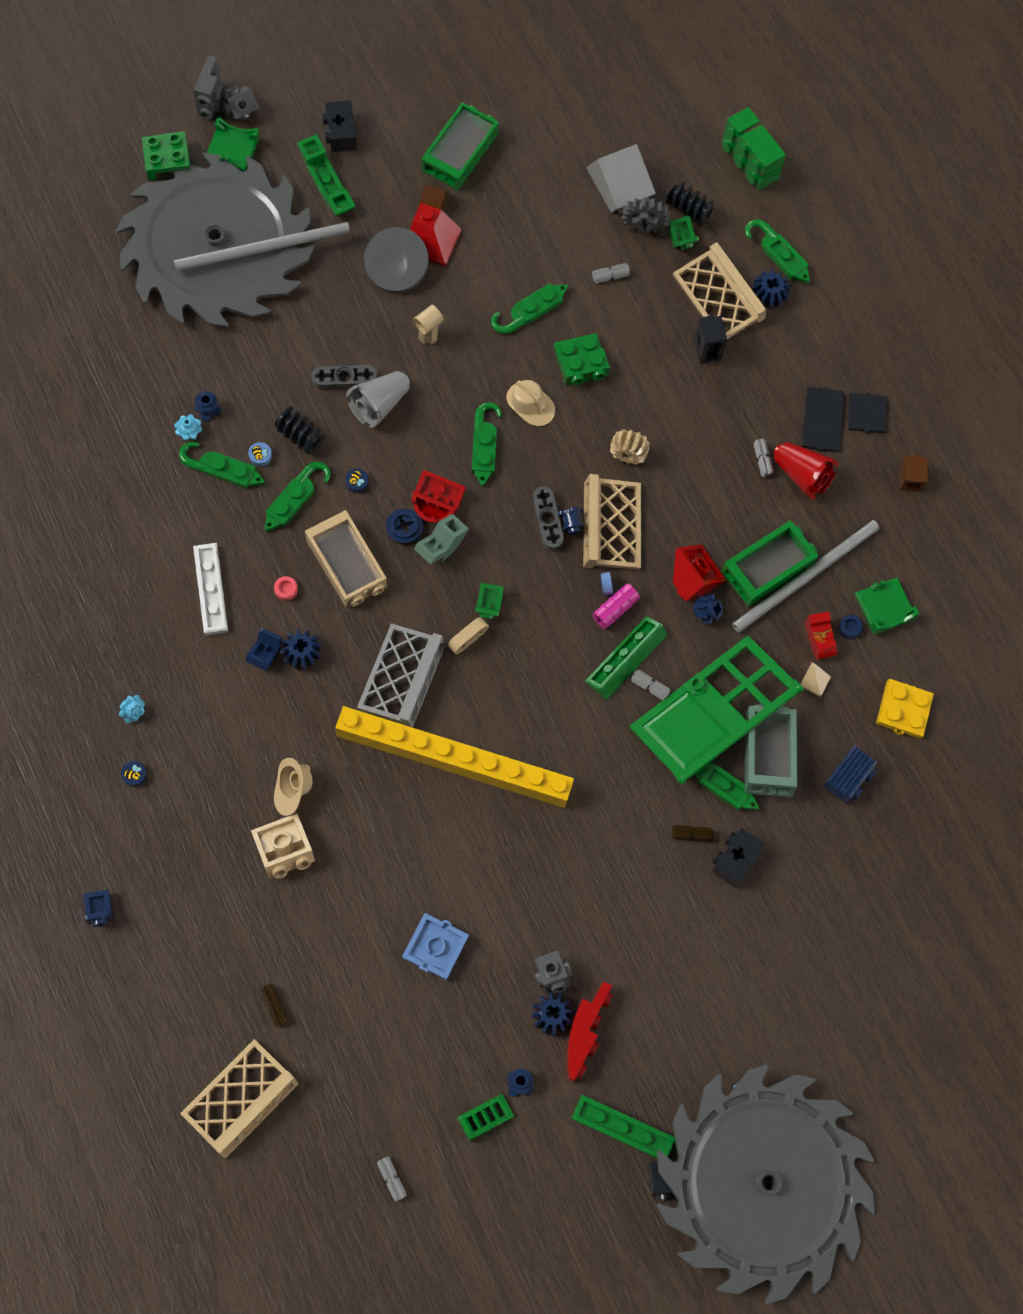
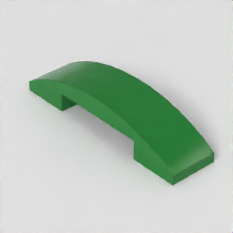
M317 134L297 142L305 165L333 214L339 216L355 209L356 206L347 189L343 188L326 157V151Z

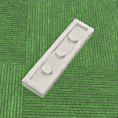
M217 543L193 546L204 635L228 633Z

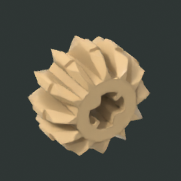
M622 429V431L616 432L615 436H613L610 452L614 458L620 459V462L624 461L627 464L633 463L637 465L638 463H643L647 457L650 442L647 441L646 436H641L640 432L636 433L632 430Z

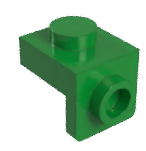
M690 216L669 221L668 229L673 248L680 246L681 250L694 247L693 242L698 241L699 238L694 235Z
M481 582L475 612L480 613V617L493 619L494 615H499L504 586Z

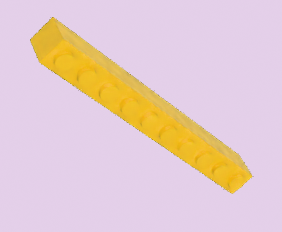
M345 706L342 708L335 727L337 737L563 808L566 807L574 778Z

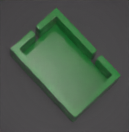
M748 107L727 118L722 138V147L725 152L732 156L736 166L745 173L748 182L754 185L757 190H760L779 179L786 154L763 124L745 133L760 123L759 119Z

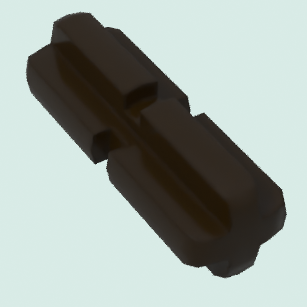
M674 825L671 835L673 839L690 840L693 838L694 841L711 842L713 840V828L696 826L692 828L691 826Z
M267 984L261 987V994L267 1007H269L268 1010L275 1026L279 1027L286 1024L288 1019L282 1005L278 1003L279 998L273 985Z

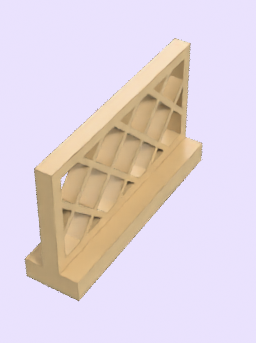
M717 242L710 246L709 251L673 272V277L702 317L708 316L706 313L707 305L719 307L717 316H721L722 308L735 310L733 319L722 317L723 323L731 324V329L726 332L727 339L757 321L759 323L766 319V309ZM709 259L713 264L712 271L699 269L700 264ZM686 272L695 273L693 283L683 281L681 275ZM698 274L710 276L709 285L696 283ZM713 276L724 279V288L711 286ZM695 288L707 290L706 298H696L693 295ZM710 291L721 292V302L708 300ZM725 293L733 294L737 297L736 305L723 303ZM737 311L747 312L750 318L745 321L736 320Z
M589 474L584 482L585 527L583 568L592 569L594 566L640 570L641 483L601 479L599 475ZM601 486H609L614 494L607 499L601 492ZM625 488L635 489V497L631 501L621 492ZM615 496H618L626 504L620 510L610 502ZM605 505L614 513L608 520L601 513V508ZM627 507L635 514V518L631 522L621 513ZM615 517H618L626 525L619 532L610 523ZM605 526L614 534L608 541L601 535V529ZM627 528L635 535V540L631 543L621 535ZM616 538L625 546L619 553L610 544ZM605 547L615 556L611 560L601 559V551ZM629 550L635 556V563L626 562L621 555Z
M254 1039L180 1114L226 1159L298 1085V1082ZM256 1048L261 1053V1064H248V1055ZM265 1058L270 1062V1064H265ZM265 1068H276L281 1073L275 1081L265 1082ZM243 1069V1083H229V1074L233 1070ZM247 1069H261L260 1082H247ZM260 1086V1096L256 1100H246L247 1087ZM242 1087V1101H228L229 1088ZM215 1088H225L224 1101L211 1102V1092ZM242 1105L241 1115L237 1119H228V1106ZM210 1106H224L223 1119L210 1120ZM197 1107H206L205 1120L194 1121L190 1114ZM210 1124H223V1133L214 1141L209 1136ZM199 1125H205V1131Z

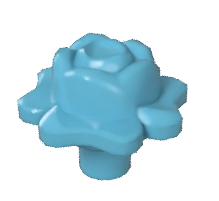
M192 414L187 417L182 415L179 421L174 424L177 429L175 434L181 436L185 441L189 438L196 439L197 434L202 432L201 420L195 419Z
M139 695L134 697L128 696L120 705L121 711L119 716L123 717L127 723L131 721L137 722L138 718L145 713L144 706L146 703L140 699Z

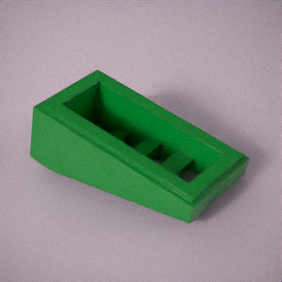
M500 1094L457 1117V1120L470 1142L513 1118L514 1115L504 1096ZM499 1103L505 1116L500 1117L494 1104ZM490 1108L496 1119L495 1121L491 1122L485 1109ZM480 1112L487 1123L484 1127L476 1115ZM471 1117L478 1128L476 1131H473L468 1121Z

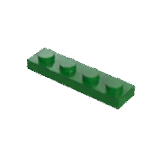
M581 1095L571 1118L573 1121L656 1159L657 1151L659 1150L668 1157L675 1137L584 1095Z

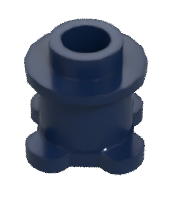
M204 391L196 396L194 409L200 413L203 421L208 422L211 417L221 414V407L218 406V400L214 393Z
M571 507L558 512V516L563 517L564 532H568L569 535L582 532V529L585 527V523H582L581 518L584 508Z
M519 1068L508 1073V1094L515 1097L517 1094L529 1096L533 1092V1077L528 1070ZM522 1078L525 1084L519 1086L516 1083V1079Z

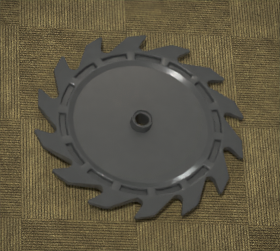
M204 153L203 157L211 165L209 168L205 169L190 165V169L169 171L168 173L175 176L174 179L144 183L131 193L133 198H145L148 201L124 215L116 229L117 233L127 230L135 231L120 252V270L124 271L134 262L139 264L136 291L143 303L147 304L152 291H158L168 315L181 324H184L182 311L185 308L192 309L209 325L220 327L229 326L221 315L223 311L251 318L269 314L270 309L258 304L257 301L264 298L286 296L301 285L300 281L286 280L284 276L309 261L315 249L314 244L303 248H297L296 245L181 271H176L174 260L306 231L310 226L309 207H306L299 215L291 214L294 189L286 176L282 177L278 188H272L263 166L250 157H246L248 169L243 172L231 163H227L225 158L223 162L219 161L221 155Z
M768 1064L747 1070L727 1096L721 1090L722 1075L718 1074L703 1089L699 1112L695 1122L689 1120L683 1104H679L672 1123L678 1160L672 1162L661 1150L657 1151L658 1173L677 1198L678 1204L675 1208L660 1203L656 1205L666 1225L689 1236L696 1242L695 1249L678 1252L677 1255L694 1268H726L729 1271V1278L716 1287V1291L740 1294L768 1280L771 1288L764 1301L765 1304L786 1299L807 1271L812 1274V1293L816 1294L830 1280L838 1244L844 1245L850 1261L855 1260L861 1239L854 1206L860 1203L870 1214H875L873 1191L854 1166L856 1158L871 1163L874 1162V1159L865 1142L838 1128L835 1124L838 1117L853 1115V1112L837 1100L806 1099L803 1096V1090L815 1082V1078L795 1074L768 1088L765 1087L762 1080L769 1068ZM765 1176H768L771 1181L770 1187L767 1190L762 1182Z

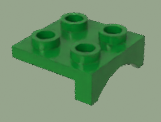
M217 118L215 123L216 131L207 153L221 155L219 161L223 162L225 158L227 163H231L238 170L246 171L248 169L246 157L248 156L252 159L260 139L259 129H240L228 124L221 118Z
M185 131L141 137L148 181L157 180L156 173L190 169Z
M897 577L885 582L881 580L879 584L875 582L871 587L854 594L874 635L914 621L919 616L916 606H911Z

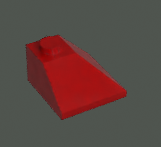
M420 203L410 230L416 233L424 242L428 251L429 261L446 267L460 236L461 228L442 210Z
M702 544L676 549L673 584L677 588L678 595L685 601L697 600L699 597L727 582V579Z

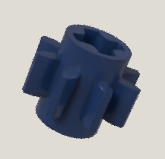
M705 594L704 597H699V600L695 602L693 610L696 618H701V623L712 624V621H718V618L722 615L723 606L720 600L715 599V595Z

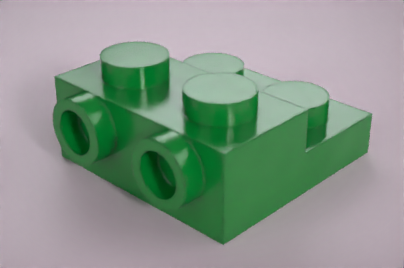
M597 333L553 344L565 386L571 384L580 385L584 381L592 379L597 381L609 375V363L604 348H601Z

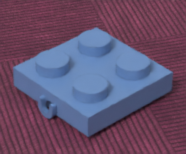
M424 913L402 959L418 966L420 970L422 969L426 973L430 972L447 981L469 935L452 927V923L447 920L442 922Z

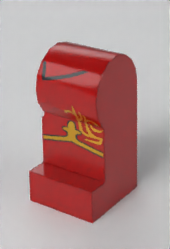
M829 612L808 615L804 623L814 656L817 660L837 655V646L833 638Z

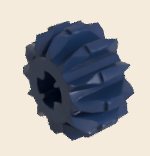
M773 269L769 274L763 271L760 276L755 278L752 291L761 300L762 305L767 303L769 308L773 307V304L779 307L782 301L785 302L788 298L790 285L787 284L788 277L781 278L782 273L774 274Z
M297 629L295 636L288 633L289 640L282 641L284 648L281 650L282 656H286L284 659L285 663H292L294 669L301 664L303 670L306 669L307 663L314 666V659H320L321 657L318 651L322 648L321 643H317L318 637L316 635L310 637L309 630L301 634V631ZM299 647H304V652H299Z
M549 992L548 1001L541 995L538 998L541 1004L534 1003L532 1006L538 1012L531 1013V1018L539 1019L534 1024V1027L539 1028L543 1025L542 1034L544 1035L547 1033L548 1028H550L552 1036H556L557 1027L564 1033L566 1031L564 1024H572V1020L566 1016L573 1015L574 1010L565 1009L571 1002L567 1000L561 1003L562 994H559L557 999L554 1000L553 993ZM548 1009L552 1012L555 1010L558 1012L556 1015L557 1019L547 1017Z

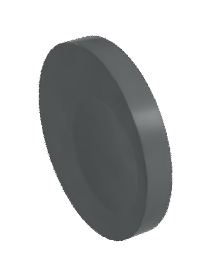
M392 227L380 231L370 240L364 254V265L368 276L376 286L388 292L401 293L413 289L423 280L428 270L429 256L424 242L416 233L406 228Z

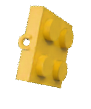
M888 679L876 724L894 730L895 734H907L921 739L924 736L934 693Z

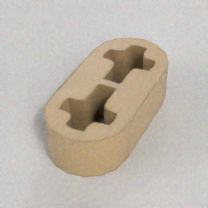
M481 617L476 618L449 641L448 647L455 654L461 653L487 631L489 625Z

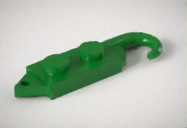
M756 219L750 221L745 227L746 236L751 239V228L759 227L766 234L761 243L762 250L790 280L795 279L809 284L810 278L807 269L809 264L764 220Z
M549 283L517 302L511 309L513 322L506 326L498 325L497 318L500 312H496L491 318L492 328L500 334H509L525 324L528 325L561 305L568 285H551Z
M491 402L481 404L475 412L472 474H475L481 487L485 485L490 476L494 475L497 435L496 427L493 424L484 422V412L488 409H493L497 412L499 418L502 417L500 407Z
M188 442L180 448L179 459L189 468L203 472L205 475L244 489L265 484L264 479L258 474L255 466L214 451L205 453L199 461L191 459L186 455V452L191 447H199L197 442Z
M317 461L308 464L288 484L265 511L267 516L265 532L281 526L285 528L313 495V483L308 477L315 470H323L325 473L324 482L327 483L329 481L331 472L326 464Z
M710 762L696 773L695 776L698 784L737 811L739 809H759L753 795L745 793V784L715 763Z

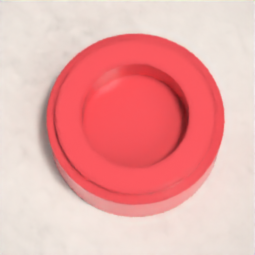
M288 576L279 578L274 584L275 595L282 601L294 599L298 593L296 581Z

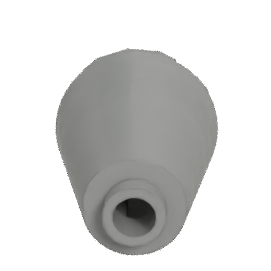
M395 371L352 386L346 393V396H350L351 399L348 405L352 413L363 425L367 422L370 424V428L377 426L409 390V378L406 374Z

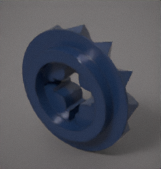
M411 509L395 510L386 520L387 535L392 538L393 542L397 541L402 545L408 542L412 543L420 537L423 530L422 519ZM400 520H402V522H404L405 525H410L408 526V533H406L403 529L399 530Z

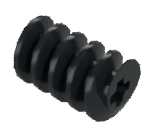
M685 181L675 185L666 197V204L672 202L674 209L679 207L680 213L686 212V216H693V221H700V225L703 226L713 211L714 200L712 199L709 203H705L707 196L704 195L699 199V190L691 194L693 187L690 186L685 190Z
M289 406L278 416L275 422L276 430L279 433H283L285 438H290V442L297 444L299 449H304V453L310 455L320 447L325 436H319L321 432L319 427L314 431L312 430L314 427L313 422L305 425L307 422L305 416L299 420V411L292 415L294 407Z

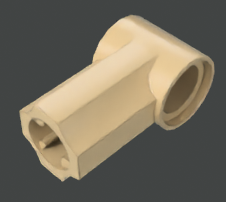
M430 305L414 317L413 320L419 329V340L423 344L429 343L432 345L437 341L438 325L444 319L440 311L434 305Z

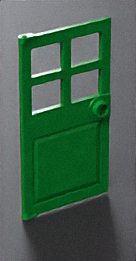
M746 636L629 727L673 773L678 783L682 785L797 694L801 693L804 688L798 681L793 680L749 636ZM746 648L764 665L749 678H746L730 662ZM722 667L740 683V685L724 697L706 680ZM769 672L788 689L773 702H770L754 686L756 682ZM746 690L764 707V709L748 721L730 704V702Z

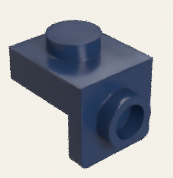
M262 628L259 631L257 641L247 653L245 661L267 671L279 654L282 637Z
M108 889L83 894L86 911L85 921L88 925L101 927L107 925V921L114 920Z

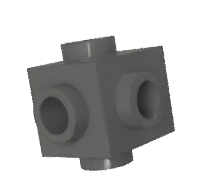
M247 86L230 88L227 90L228 94L222 96L224 100L222 106L225 113L234 119H246L250 117L251 112L259 109L251 88Z
M558 950L535 959L539 970L538 973H535L540 988L545 987L547 993L558 994L565 991L567 987L572 986L569 979L570 976H573L568 961L563 963Z

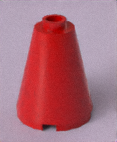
M789 442L779 444L773 453L775 455L774 461L801 491L812 500L816 499L814 495L817 493L822 495L830 486L836 476V472L833 471L834 467L839 466L838 461Z

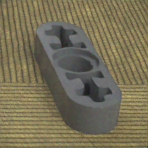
M370 365L320 366L312 371V384L319 390L349 389L352 386L369 381L364 378L366 373H369V380L377 378V371ZM342 373H348L351 378L347 382H342L338 379V376ZM354 373H357V381H355ZM331 374H334L335 382H332ZM320 375L325 377L322 382L319 380Z
M541 486L533 493V505L542 544L548 551H557L562 547L564 540L553 491L546 486ZM540 494H544L547 497V507L543 508L542 499H539ZM545 514H551L555 520L553 523L546 524L541 518ZM549 530H553V536L557 539L556 544H552V541L549 540Z

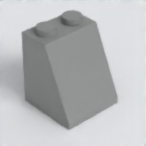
M637 144L597 159L586 167L611 213L617 210L619 214L623 213V207L627 205L628 201L634 203L635 198L642 201L643 197L650 199L649 197L656 194Z

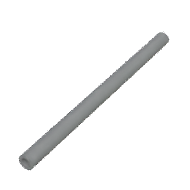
M348 222L174 260L176 271L186 270L350 233Z
M872 520L733 622V628L740 633L880 529L878 523Z

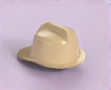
M531 380L518 381L508 390L506 396L507 403L530 425L544 426L554 418V403L536 382Z
M285 758L281 761L274 791L275 807L281 815L289 816L293 814L299 806L301 797L311 790L313 781L309 765L299 764L293 758Z

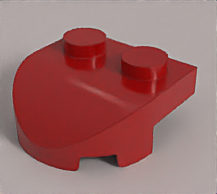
M423 470L417 487L412 493L414 509L423 520L438 523L449 515L456 514L467 487Z

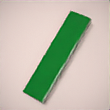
M646 616L585 680L586 684L607 700L666 638L667 633L664 626Z

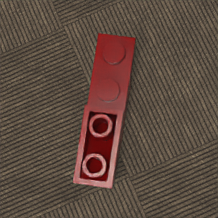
M604 981L592 1003L582 999L570 1029L566 1068L568 1081L571 1083L574 1082L575 1078L581 1080L587 1068L583 1064L587 1055L593 1057L599 1045L595 1042L598 1035L589 1031V1029H596L601 1019V1016L598 1015L601 1006L607 1008L613 994L609 993L612 986Z

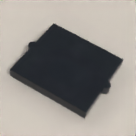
M869 392L866 394L850 393L848 430L864 431L866 434L868 432L885 433L887 396L871 395Z

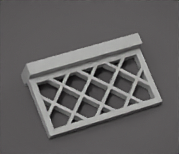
M391 624L357 709L413 728L446 645L443 636L435 633L429 635ZM395 632L404 634L407 639L395 646L392 642ZM420 639L428 641L426 647L418 652L415 651L412 645L413 642ZM410 645L414 654L400 659L397 650ZM394 652L398 661L385 666L383 662L385 656ZM416 658L419 663L417 669L407 673L403 664ZM401 666L405 675L392 681L388 671ZM386 673L390 682L377 688L375 684L376 677ZM408 679L410 683L409 690L399 694L395 685ZM393 687L397 696L384 702L380 692ZM377 694L381 704L374 707L366 706L368 698ZM400 701L402 707L399 715L389 713L386 706Z

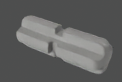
M627 263L611 266V269L607 267L594 270L592 278L594 283L597 284L609 281L611 278L618 279L629 276L630 269Z
M758 439L754 442L756 457L759 459L760 473L762 477H770L773 475L774 469L771 457L768 456L767 442L765 439Z
M637 670L633 674L631 679L633 683L645 690L649 689L651 694L661 700H664L670 694V688L657 680L654 682L653 678L644 672Z
M385 1157L379 1160L377 1165L384 1180L388 1182L387 1187L394 1201L397 1202L404 1199L407 1194L400 1179L396 1177L397 1172L391 1159Z

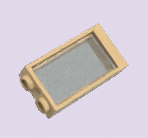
M346 510L305 530L306 541L346 608L351 605L357 606L364 601V598L370 595L376 596L385 590L387 578Z

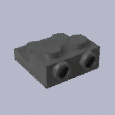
M208 55L193 89L197 114L207 120H214L217 112L220 113L223 107V100H221L220 96L223 81L220 80L221 68L218 67L217 57Z

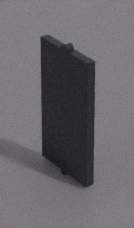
M807 387L802 437L803 448L816 449L818 452H822V450L839 452L844 391L831 390L827 387H824V389Z

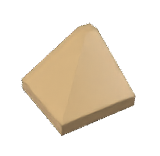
M811 663L801 685L805 690L821 697L831 676L816 664Z

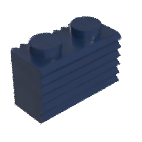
M853 746L823 787L846 804L850 799L855 801L863 791L860 787L865 780L869 783L877 772L873 769L877 761L873 760L872 757H869L857 746Z

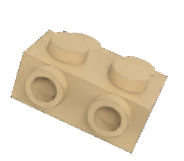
M297 813L251 830L268 878H283L287 875L288 871L296 868L299 870L307 869L311 862L315 861L311 846Z

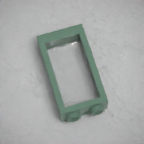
M762 705L749 706L745 720L751 719L764 707ZM779 708L745 735L746 794L793 797L797 788V713L795 709Z

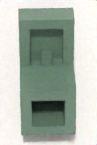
M451 514L439 521L432 535L418 542L414 550L430 565L437 560L442 562L460 545L469 528Z

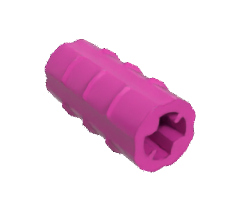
M625 584L601 605L592 616L599 626L607 629L624 612L631 608L640 599V596L630 584Z

